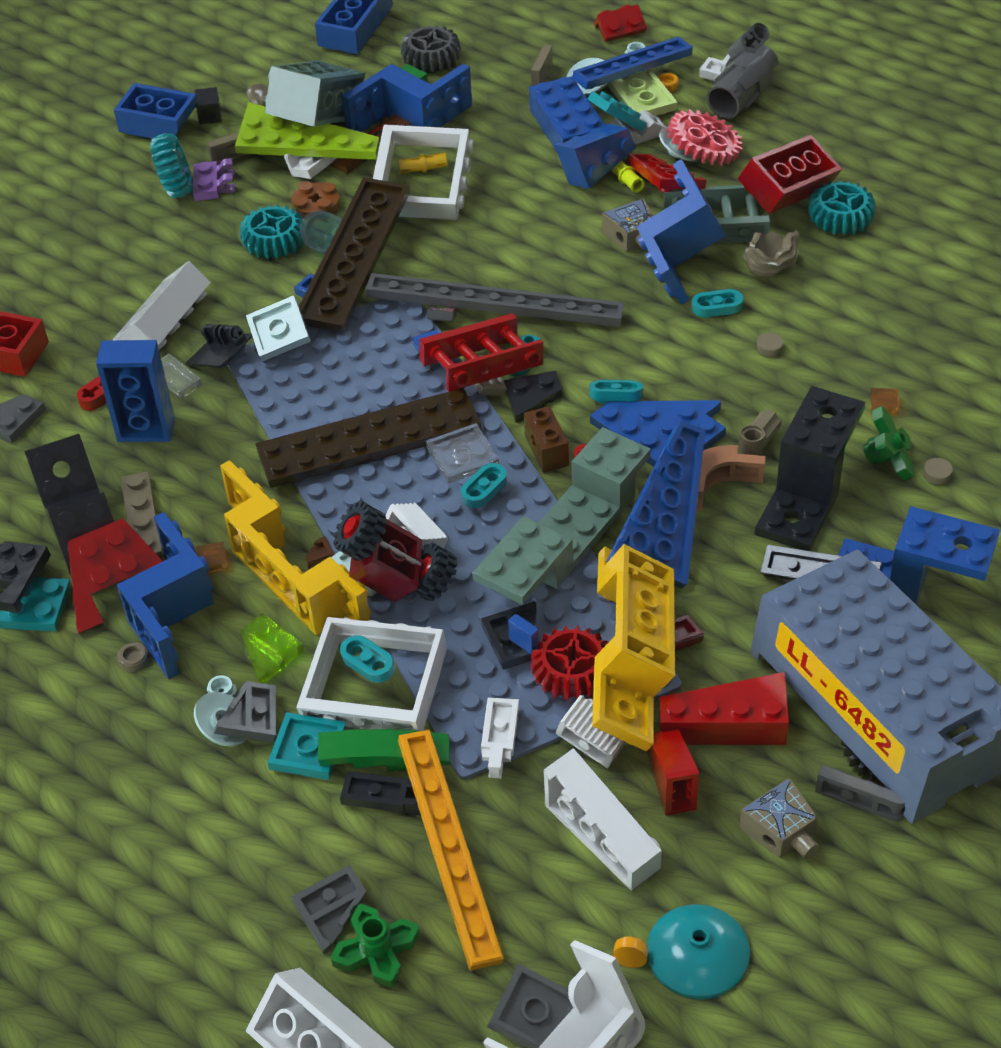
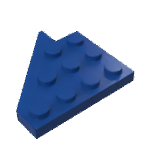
M719 400L607 402L590 415V423L599 430L604 427L650 448L651 457L646 462L653 467L675 424L680 421L705 429L703 450L708 449L726 435V427L711 418L721 410V402Z

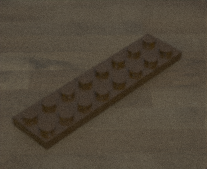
M366 177L362 178L299 305L305 325L344 333L410 194L409 185Z
M465 388L258 442L255 445L269 487L274 488L480 432L482 428Z

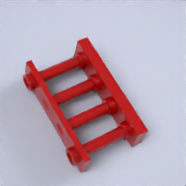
M511 313L419 339L420 362L424 367L440 363L446 369V390L450 392L543 365V341L540 339L530 343L523 342L517 336L518 318ZM510 343L513 347L502 350L499 345ZM486 349L491 354L478 357L474 352ZM463 356L467 361L455 364L451 359Z

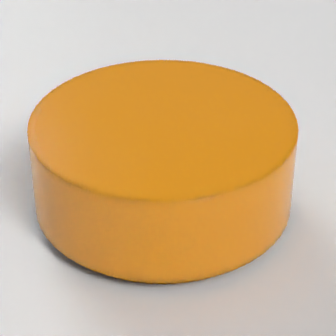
M663 73L657 76L670 93L678 89L679 78L676 75Z
M622 937L615 942L613 957L617 959L618 964L630 968H638L645 965L648 956V946L642 940L635 937Z

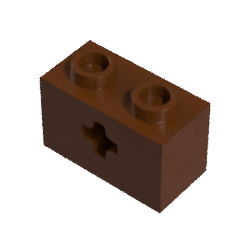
M548 406L525 412V437L542 472L545 473L569 466V443L551 407Z

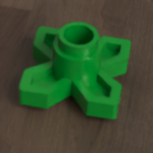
M883 406L872 410L873 422L879 434L869 438L868 442L863 444V451L867 460L871 464H882L891 460L896 473L903 480L913 477L914 467L907 453V450L912 449L910 436L902 427L896 429L890 413Z
M359 904L350 919L357 937L338 942L331 955L332 966L350 973L369 963L374 982L392 988L401 973V965L395 953L413 949L420 935L419 925L403 918L388 924L379 917L377 909Z

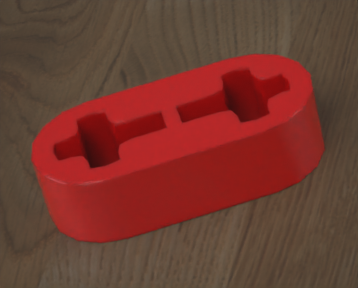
M100 376L81 387L77 392L79 405L85 411L96 410L107 403Z

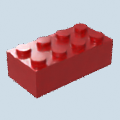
M808 135L751 158L737 179L759 202L760 206L768 214H771L810 197L814 193L815 188H820L821 184L828 185L830 181L833 182L842 168L812 135Z
M0 311V372L26 377L49 343L43 320Z

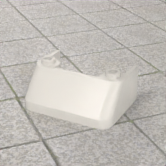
M574 940L570 946L579 962L581 970L571 980L568 988V996L573 1009L539 1048H634L643 1036L645 1020L617 959ZM488 1037L483 1042L485 1048H508Z

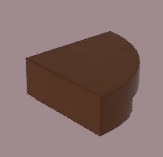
M326 536L316 540L314 546L307 554L308 569L335 555Z

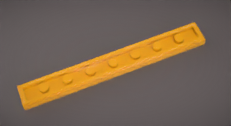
M430 729L399 735L398 743L469 971L502 964L504 958Z

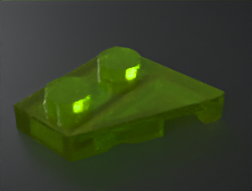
M263 613L240 630L258 683L264 684L304 652L303 644Z

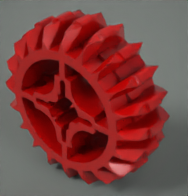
M565 625L563 631L553 628L551 635L543 634L542 641H539L537 650L532 651L531 672L535 677L536 684L542 686L544 693L552 691L554 699L560 695L564 696L566 702L570 697L578 699L580 695L592 698L594 692L595 657L608 644V641L602 640L600 633L592 635L590 627L585 631H581L578 625L575 629H568Z

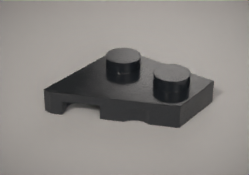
M556 371L504 380L507 388V398L515 423L523 420L525 412L544 408L547 403L554 402L562 397V387Z
M535 601L481 618L482 628L503 670L531 661L530 653L509 640L508 620L517 614L535 626L537 616V604Z

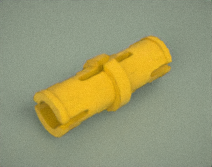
M445 152L432 155H424L423 153L414 158L398 159L401 175L419 171L426 173L427 170L448 167Z

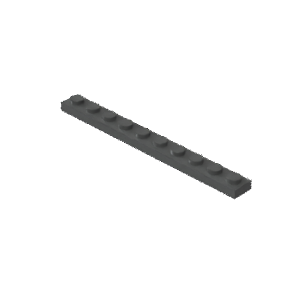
M371 273L366 287V297L504 314L513 313L514 315L616 327L621 326L624 302Z

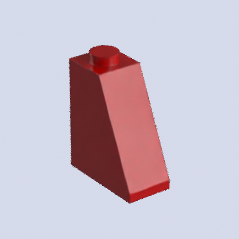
M679 729L671 731L662 730L654 733L653 745L647 750L665 816L697 810L699 771Z

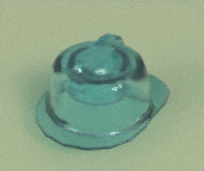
M322 210L311 211L301 221V238L310 248L325 254L343 218Z

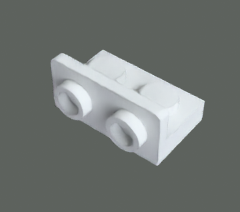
M284 155L291 175L308 179L313 178L336 159Z

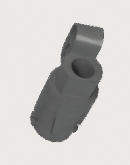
M760 22L753 24L729 47L728 53L733 61L713 81L714 85L707 93L709 108L715 115L724 119H731L738 113L745 112L771 84V71L779 64L775 52L763 45L768 40L770 34L764 24Z

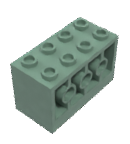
M319 60L273 65L268 73L269 85L265 97V113L313 127L345 121L342 95L364 82L365 72Z

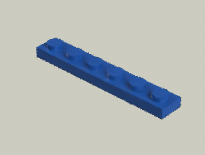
M678 36L574 70L572 79L586 90L593 89L594 87L692 55L693 47Z

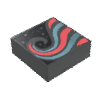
M431 305L427 311V318L429 320L452 321L457 316V308Z

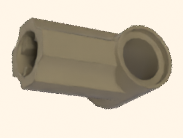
M768 409L765 412H760L750 425L744 426L741 429L738 454L763 456L764 447L781 427V419L778 418L776 412Z

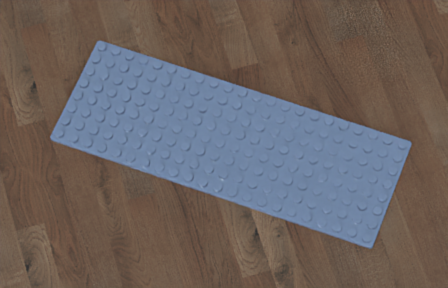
M378 299L356 307L344 333L305 325L311 342L265 361H262L259 357L254 342L238 351L227 364L268 439L448 392L446 390V369L440 363L424 367L420 362V354L413 345V337L436 329L439 333H442L434 320L427 318V310L421 303ZM459 357L451 359L455 364L462 362ZM475 385L465 387V390L481 422L482 431L293 482L323 537L326 536L334 554L339 552L333 544V541L336 539L333 537L334 533L338 531L336 526L338 523L341 524L342 519L340 518L342 515H347L346 510L349 507L353 508V504L360 501L371 505L385 515L392 504L416 503L448 537L444 549L456 556L457 567L453 569L457 571L456 575L451 577L453 579L452 584L448 583L446 586L448 590L445 593L441 591V597H435V600L428 601L410 592L394 602L377 592L373 596L369 595L367 601L371 610L370 620L388 624L403 623L408 626L443 629L448 648L427 716V722L433 732L449 734L450 763L461 780H467L489 770V761H483L481 754L488 698L519 699L514 753L511 761L562 740L563 738L555 734L560 721L577 700L576 697H570L566 702L562 695L554 699L552 691L544 693L542 686L537 685L535 682V677L531 672V661L503 670L481 625V618L521 606V604L474 581L472 572L522 516L539 523L555 505L557 499L487 397L480 395ZM497 463L502 465L507 472L506 485L485 506L480 508L465 506L461 499V487L486 464ZM592 550L586 554L557 589L542 582L524 603L527 604L535 601L537 604L535 627L538 628L539 641H542L543 634L551 635L553 628L563 631L565 625L568 629H575L578 625L581 631H585L590 627L592 635L600 633L602 640H607L608 643L615 636L616 603L597 594L598 559ZM386 648L416 700L430 653ZM676 673L672 680L654 697V701L660 699L661 696L672 694L681 689L682 682ZM582 695V696H584L585 699H592V700H593V695H592V698H589V697L586 696V695Z

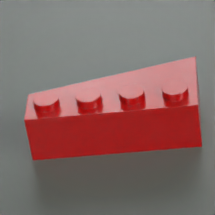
M785 672L660 697L659 731L679 729L686 745H786L789 720Z

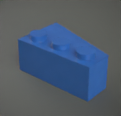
M606 124L590 130L587 134L580 137H572L567 142L554 144L568 183L590 189L636 148L629 128L613 124Z

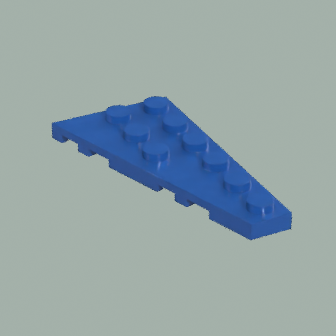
M684 421L675 424L606 562L614 556L623 544H626L673 568L674 586L683 588L688 585L705 429Z

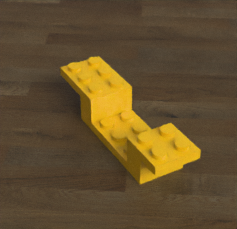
M230 460L220 465L228 504L233 508L224 514L232 552L315 636L323 631L327 617L342 619L346 617L351 620L369 621L371 610L367 601L369 593L365 585L349 577L347 568L343 564L339 565L331 557L305 573H302L298 566H292L280 550L286 544L284 538L285 527L280 517L282 510L278 502L265 495L262 487L258 483L254 484L248 478L243 468H237Z
M623 544L614 556L606 562L611 549L604 546L598 553L597 594L616 603L615 636L595 657L592 726L630 745L647 751L653 745L654 697L675 676L674 569L626 544Z

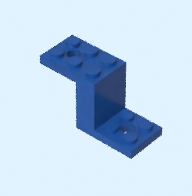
M390 64L342 95L345 127L362 132L383 117L387 116L390 118L395 114L410 122L411 126L440 128L473 106L470 67L462 64L435 83L429 84L405 70Z
M680 159L673 164L677 171L674 177L681 189L683 187L686 188L682 190L685 197L636 227L641 235L637 238L644 251H649L645 254L652 267L657 266L653 270L660 283L666 282L664 288L670 298L676 297L682 305L690 299L673 267L726 235L683 160Z
M910 506L895 551L845 538L838 556H844L858 549L870 561L881 562L884 566L882 573L917 605L930 567L985 581L999 538L1000 529ZM963 544L968 546L969 549L961 550L958 549L955 545Z
M163 512L154 516V521L163 555L167 560L117 584V588L129 625L165 676L170 679L179 674L176 662L179 661V656L171 645L174 642V638L168 627L214 604L211 593L214 590V586L207 575L210 568L205 558L196 555L192 541L189 538L184 539L178 523L175 520L170 521Z

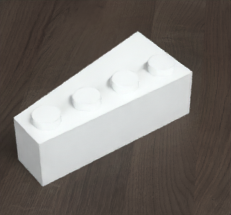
M574 748L544 769L545 806L631 891L661 869L662 850L659 843L644 831Z

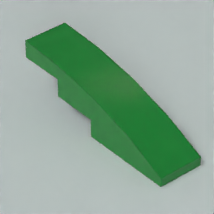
M363 729L318 733V762L320 766L352 763L354 769L386 765L388 772L407 770L398 738L399 735L419 731ZM431 732L441 765H450L449 734Z

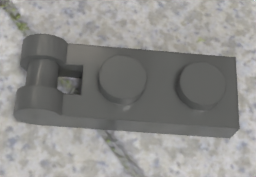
M821 766L817 776L816 793L891 821L903 820L905 802L893 790L876 785L872 781L851 776L839 769Z

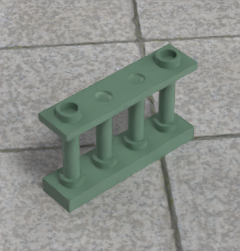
M743 185L715 186L700 189L711 209H723L724 218L716 219L726 236L713 244L751 242L755 232L769 233V215H758L757 207L760 204ZM673 189V192H664V209L684 198L685 196L682 192L684 189ZM747 207L748 216L734 217L732 208Z

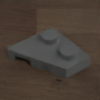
M245 681L236 698L232 700L223 717L217 722L214 734L273 742L276 736V685Z

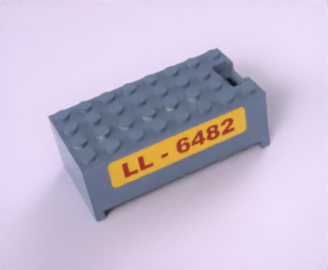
M858 549L761 596L750 653L757 661L764 657L778 673L785 672V681L874 775L905 802L904 806L906 808L903 816L911 824L944 807L948 797L971 784L977 788L1001 774V686ZM963 724L966 726V731L952 739L947 735L948 732ZM973 734L978 738V740L964 748L960 745L957 746L958 742Z

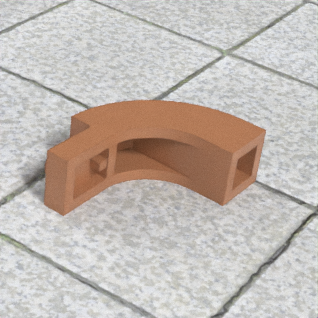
M724 445L703 450L696 511H703L705 494L717 483L741 481L763 484L766 456L738 454V445Z

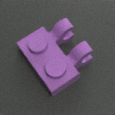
M224 159L219 165L217 161L193 164V195L195 201L219 198V193L235 192V183L227 184L228 182H233L235 177V169H226L233 167L232 159Z

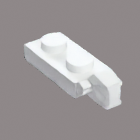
M487 699L481 754L483 761H489V778L501 779L503 762H511V757L514 753L519 699Z

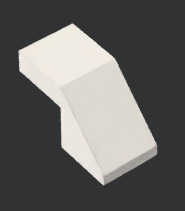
M645 110L640 113L642 114L640 119L647 123L643 131L616 117L611 124L629 128L633 142L636 145L657 138L660 131L666 126L658 117Z

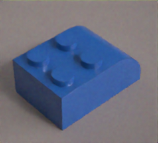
M134 83L114 108L118 131L151 139L163 133H173L176 135L196 108L197 95Z

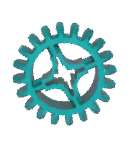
M163 133L152 138L150 147L154 167L166 193L171 198H180L193 191V178L187 157L177 137L173 133Z
M841 180L838 183L830 181L828 185L821 184L820 188H815L814 193L809 198L808 212L811 222L816 224V228H823L824 232L831 231L834 235L836 233H842L843 236L846 233L854 235L856 231L863 232L864 228L869 227L875 216L876 203L873 194L867 192V187L860 188L859 183L851 184L850 181L843 183Z
M268 204V207H259L258 211L252 210L250 215L244 216L239 234L245 250L249 251L250 255H257L258 259L266 257L267 260L271 257H276L278 260L279 256L287 257L288 253H296V248H302V243L305 242L306 224L301 214L296 212V209H289L288 205L280 207L279 204L275 207H270Z

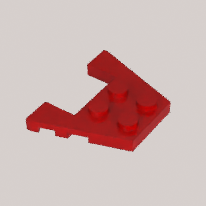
M123 518L68 541L77 633H82L103 623L91 596L92 594L129 579L163 562Z

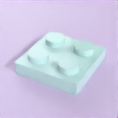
M294 295L246 315L259 357L262 361L311 342Z

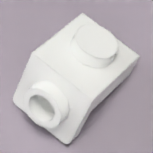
M729 53L724 60L708 57L700 68L699 77L714 81L733 61Z

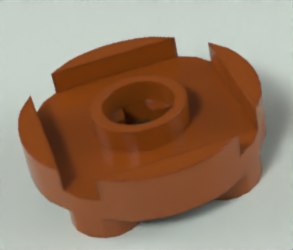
M301 182L291 197L292 208L296 209V212L300 213L305 220L317 221L325 219L326 214L330 212L335 214L340 207L339 193L336 190V185L331 182Z

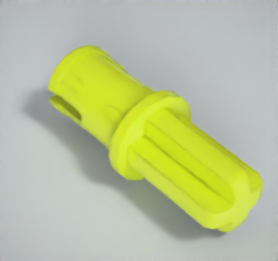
M620 161L612 168V172L618 176L619 182L626 184L631 191L638 193L644 188V180L636 174L633 167L627 166L623 161Z

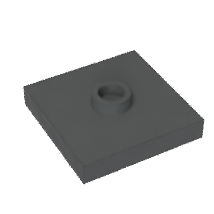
M518 964L487 1027L525 1048H539L573 1009L568 996L569 991L567 988Z

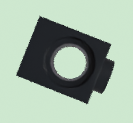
M217 87L194 90V93L197 95V103L195 105L199 125L222 122Z

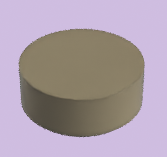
M763 333L757 339L756 349L759 354L765 357L778 356L783 351V338L776 333Z
M932 458L926 461L924 465L923 477L931 484L943 485L950 481L953 467L945 459Z
M128 643L122 646L117 653L119 665L126 672H138L145 668L149 662L147 649L140 643Z

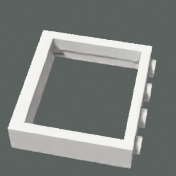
M384 125L373 179L388 181L395 145L458 148L449 198L408 196L399 217L458 220L459 209L464 208L462 191L467 190V177L465 174L470 172L471 160L468 157L469 154H473L474 140L469 137V129Z
M327 617L296 707L298 713L346 722L347 730L395 729L423 731L448 648L443 629L408 626L403 623H380L374 620H351L346 617L344 619ZM361 635L379 647L430 653L413 710L321 700L339 643H342L350 636Z

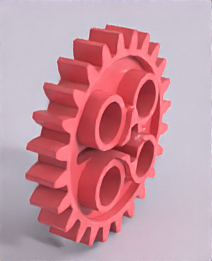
M688 109L686 113L681 110L680 114L675 113L674 117L672 116L668 125L667 132H669L668 138L672 139L671 143L677 144L678 150H685L684 155H693V160L700 158L702 163L709 161L711 165H714L717 162L722 166L725 162L729 165L731 161L735 162L736 158L739 157L743 142H741L742 137L737 136L738 131L731 130L732 125H726V120L719 121L717 115L709 116L708 112L701 114L697 110L694 113Z

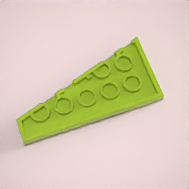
M248 102L235 143V150L239 154H290L291 156L376 160L380 142L377 136L332 124L313 127L266 114L265 106Z

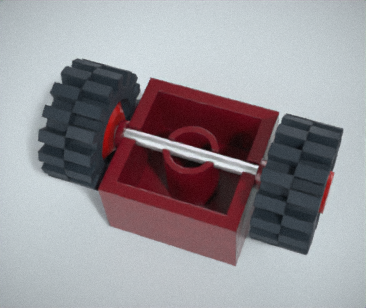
M363 501L354 503L353 508L349 507L346 510L347 515H342L340 518L342 519L341 524L338 523L336 526L338 531L334 533L333 537L336 539L333 541V544L337 550L351 557L349 577L394 602L410 592L417 594L425 600L433 601L435 597H441V591L445 593L448 590L446 586L448 583L452 584L453 579L451 577L456 575L457 571L453 569L457 567V561H455L457 558L451 552L435 543L425 544L422 549V539L386 519L385 514Z

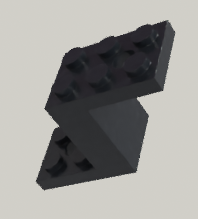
M815 386L810 387L781 440L776 490L755 527V535L799 550H811L839 495L845 447L865 410L866 402ZM830 414L833 416L831 418H825L822 415ZM796 518L799 521L791 523L786 521L785 519Z
M79 433L24 451L51 529L57 537L70 577L68 541L114 522L105 493L97 486ZM59 461H64L69 465V472L64 477H57L53 473V466Z

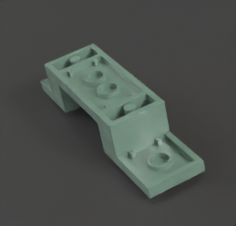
M602 427L572 460L571 487L539 523L522 516L472 572L473 580L521 605L528 600L542 582L557 589L635 498V474L651 457V449Z

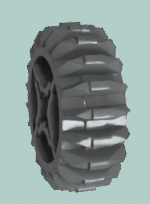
M429 25L428 27L420 26V29H412V32L406 33V37L402 38L401 55L404 64H408L423 72L431 71L433 73L437 70L442 72V69H450V65H456V61L459 60L461 44L459 43L458 36L453 33V30H447L446 27L440 28L438 25L435 27H430Z

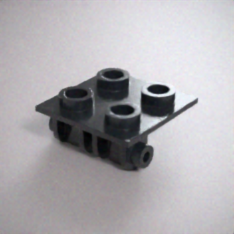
M206 324L202 327L201 334L207 342L186 362V365L222 368L230 362V359L238 351L245 348L246 343L253 336L252 334L244 333L243 329L238 325Z

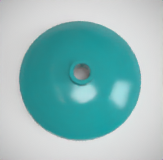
M691 904L672 909L659 918L652 927L648 937L647 959L652 973L665 988L682 997L702 1000L726 994L740 983L748 969L750 946L745 931L732 916L712 906ZM702 937L705 940L702 942L695 941L693 938Z

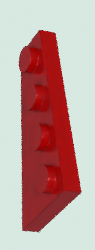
M629 153L627 155L626 163L633 167L636 172L640 173L643 178L649 180L650 184L658 187L659 191L673 192V189H681L674 177L677 174L674 165L667 164V161L651 154ZM702 177L694 178L700 189L706 188V179Z

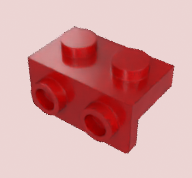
M638 4L633 6L624 5L613 11L604 10L597 15L594 22L595 28H600L604 42L643 33L647 29Z

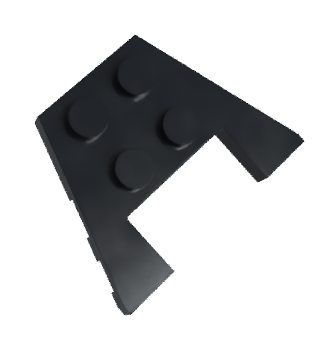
M5 541L0 544V588L5 589L0 594L1 611L18 613L23 606L21 599L23 596H29L32 590L30 583L33 578H39L51 556L47 546Z

